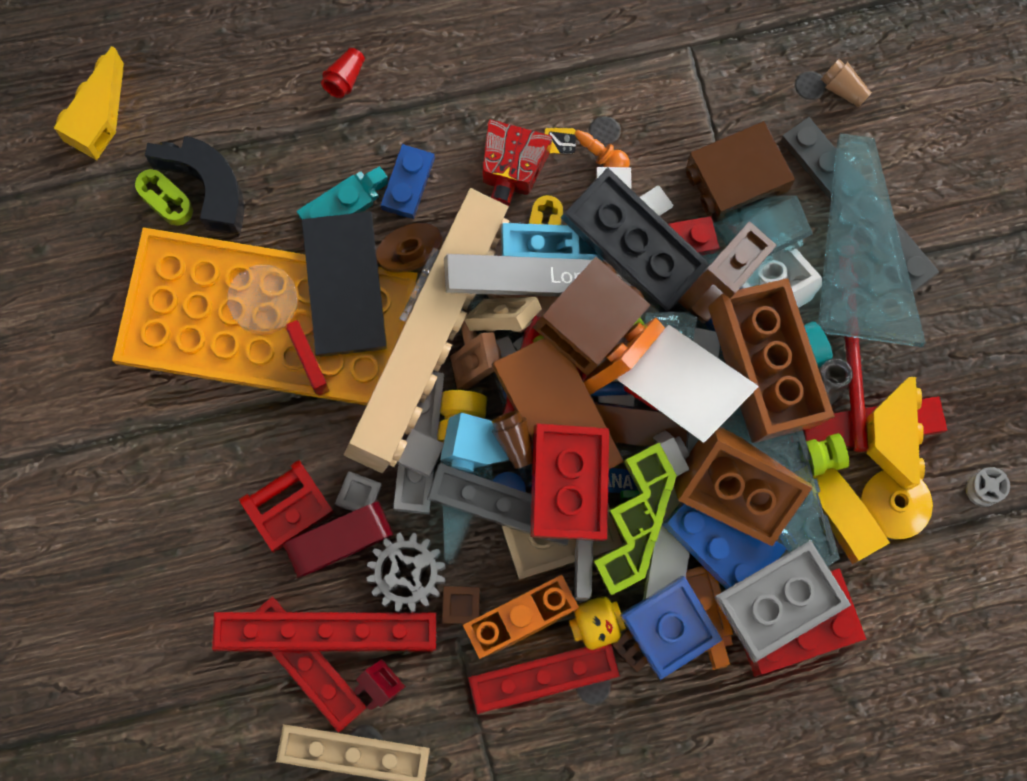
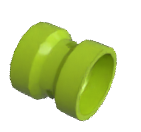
M841 434L829 435L824 441L820 442L815 439L803 442L804 459L812 477L824 474L826 469L834 468L835 470L849 467L848 451Z

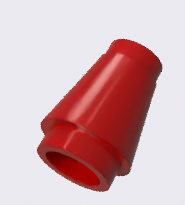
M349 48L322 73L321 85L323 89L336 98H343L344 95L350 94L365 61L364 55L355 48Z

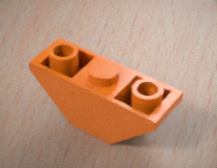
M560 575L464 624L463 627L479 659L541 631L579 609V606L563 575Z

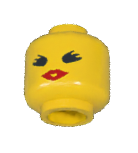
M601 596L578 604L579 609L574 611L576 618L569 620L575 641L583 639L585 646L590 650H594L620 640L621 631L626 628L620 616L621 612L617 601L611 603L608 597Z

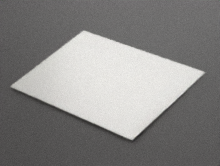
M670 325L663 330L634 367L617 378L619 382L703 443L759 387Z

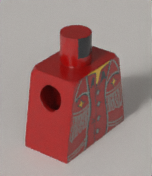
M489 119L483 163V182L494 186L491 198L509 206L514 192L528 195L531 192L550 154L552 145L551 135Z

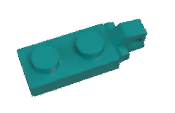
M380 166L368 172L365 176L362 172L353 174L297 210V214L302 220L363 212L373 206V202L379 198L376 191L389 183L388 177Z

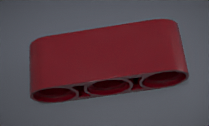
M378 501L293 538L283 545L297 578H300L375 545L394 534Z

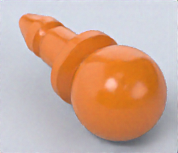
M580 130L575 131L574 134L583 147H587L595 156H598L596 160L598 165L603 164V167L629 168L630 160L625 152L614 150L612 144L604 147L597 139H593V136Z

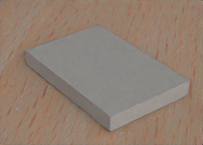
M811 540L714 597L753 663L851 606Z

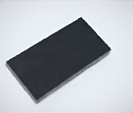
M608 167L560 217L625 280L637 288L663 315L669 312L710 265Z
M372 212L302 219L316 356L325 357L387 349Z

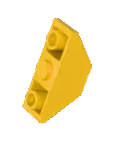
M908 377L866 418L869 447L867 454L904 490H911L918 486L920 480H923L925 475L924 460L919 458V444H922L924 434L923 425L918 423L917 409H920L922 404V392L920 388H916V377Z

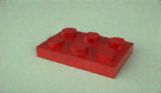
M538 423L534 425L530 537L594 541L607 540L609 428Z

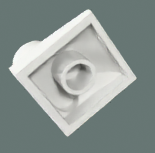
M781 234L772 239L777 246L740 289L788 278L799 308L814 298L817 291L822 287V277L784 234Z

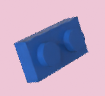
M402 144L381 203L382 210L411 219L415 218L435 160L434 153Z

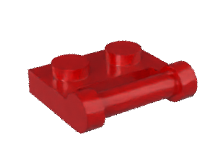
M300 460L290 465L292 469L249 496L247 493L238 499L273 553L282 548L283 544L300 536L334 513ZM299 480L304 486L302 489L264 514L260 513L258 507Z

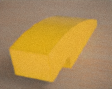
M806 465L794 472L813 487L807 495V499L828 533L835 535L852 565L890 543L866 506L834 468L826 469L824 474L812 477Z

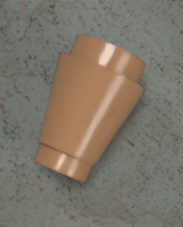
M840 59L820 79L826 84L824 88L857 107L861 106L872 93L848 62L844 64Z

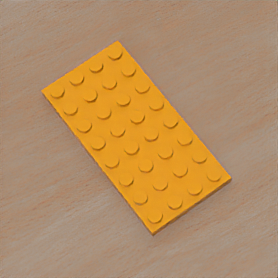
M143 227L112 361L120 365L367 406L412 311L418 273L389 272L382 267H378L387 349L320 357L316 356L305 254ZM297 319L329 388V392L320 396L315 395L285 328L287 327L286 324Z

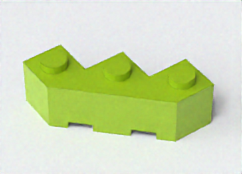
M660 443L624 461L640 494L608 510L625 544L594 559L593 563L611 595L644 579L647 574L669 497L677 477Z

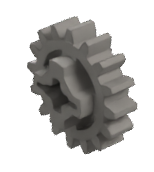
M397 533V542L394 544L385 538L383 541L386 549L381 551L374 548L373 553L378 558L377 562L367 563V567L375 571V574L366 577L367 582L377 583L378 585L372 591L373 596L377 597L383 594L382 605L384 607L390 605L391 602H395V611L398 613L401 612L404 605H408L412 613L416 612V603L421 602L426 608L429 607L427 597L429 595L439 597L440 595L435 585L445 584V578L438 575L439 571L446 569L445 563L435 562L441 554L439 549L430 552L428 550L431 544L430 540L425 539L419 544L417 543L418 539L415 533H412L409 541H405L402 534ZM400 550H415L421 553V555L419 554L415 557L404 556ZM389 558L392 562L391 570L383 579V567ZM397 560H400L408 569L415 567L412 575L416 586H413L404 577L397 578L401 575ZM430 567V580L424 588L421 584L422 574ZM398 588L410 590L413 596L401 597L391 593V591H395Z

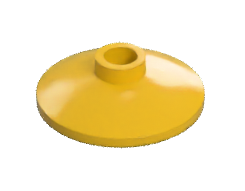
M883 470L866 483L861 495V501L885 536L890 539H906L918 534L926 527L932 515V497L928 487L922 480L913 489L904 490ZM896 496H901L905 499L906 504L904 508H900L895 504L894 499Z

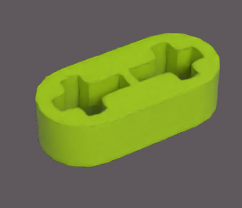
M149 169L138 175L135 181L136 191L143 201L171 225L180 226L191 219L193 215L191 202L161 172ZM148 182L157 184L162 193L158 196L153 190H148L146 184ZM171 200L175 205H181L183 211L180 214L175 211L172 212L166 202Z

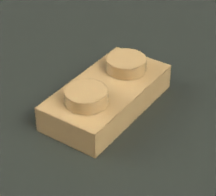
M537 297L483 299L464 320L470 331L486 330V332H493L496 330H512L518 332L530 326L531 320L542 308Z

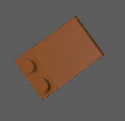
M719 427L704 443L700 440L697 441L689 457L685 460L690 470L678 475L674 483L678 501L770 546L774 545L813 488L811 484L740 436L722 427Z

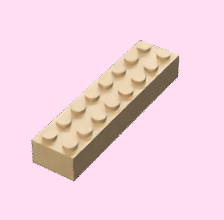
M472 188L469 189L345 450L344 456L380 473H383L388 465L395 467L396 463L400 460L407 445V441L403 440L402 436L404 433L409 435L411 430L414 429L423 410L417 407L418 402L424 403L427 396H429L437 380V376L433 375L432 372L433 370L439 371L452 347V344L446 341L447 339L453 341L467 314L461 309L467 310L470 302L473 301L476 295L446 293L444 257L447 254L494 256V250L499 240H501V224L509 223V220L504 218L509 206Z

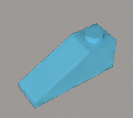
M501 224L502 256L593 260L597 257L600 260H604L568 225Z
M459 413L449 418L440 460L452 463L451 467L455 469L473 472L475 468L509 461V458L492 433L494 429L492 421L465 413Z

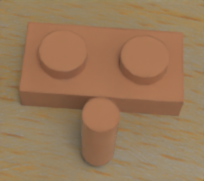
M464 320L461 330L465 346L450 356L457 389H469L494 372L491 364L501 359V351L496 344L494 332L481 333L477 336L476 331L486 330L470 331Z

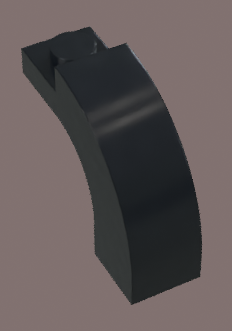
M184 136L181 148L170 142H160L159 144L147 143L145 157L153 169L188 174L204 183L205 199L200 219L206 230L240 235L244 218L242 191L230 165L216 149L201 140Z

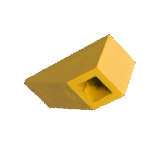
M112 46L105 55H102L97 60L93 73L86 82L79 85L74 100L67 109L60 112L54 129L65 143L95 160H98L116 134L124 63L116 48Z

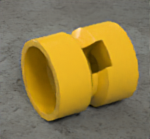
M464 390L442 392L440 414L445 419L439 422L437 440L444 443L448 420L456 414L465 413L484 419L486 416L487 396Z

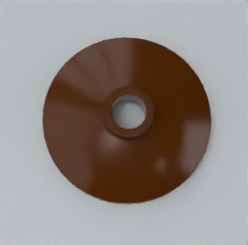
M413 223L400 227L381 241L376 251L377 261L383 269L389 272L401 273L420 268L439 253L443 244L442 234L437 227L428 223Z

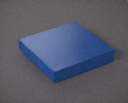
M680 576L620 614L657 678L660 680L722 641L720 634L685 576Z

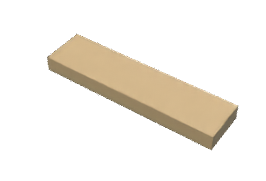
M283 724L276 762L388 781H425L430 748Z

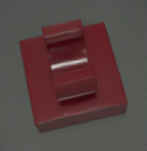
M381 659L366 669L356 679L359 685L355 688L354 693L359 695L366 691L373 699L367 708L373 710L377 706L381 708L395 698L406 686Z

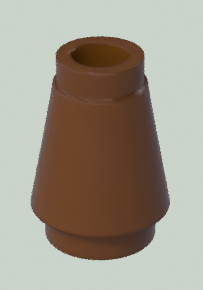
M519 410L508 412L495 418L492 421L494 427L492 433L514 468H522L533 463V450L527 419L521 416Z

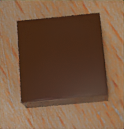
M443 586V624L464 625L479 617L480 587Z

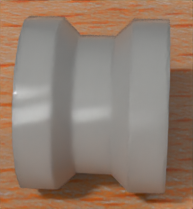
M987 467L972 475L966 484L968 498L980 507H989L1005 499L1010 490V481L1007 475L995 467Z

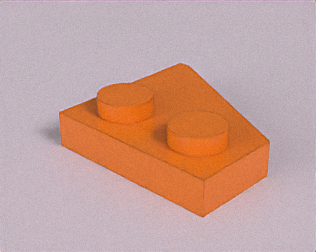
M657 318L652 319L645 325H642L640 322L633 325L624 335L626 340L615 346L608 353L607 358L583 381L590 395L634 367L665 329Z

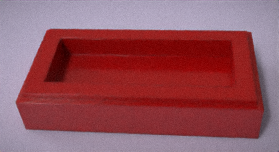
M298 319L286 324L287 327L285 328L315 395L320 396L329 392L327 383Z

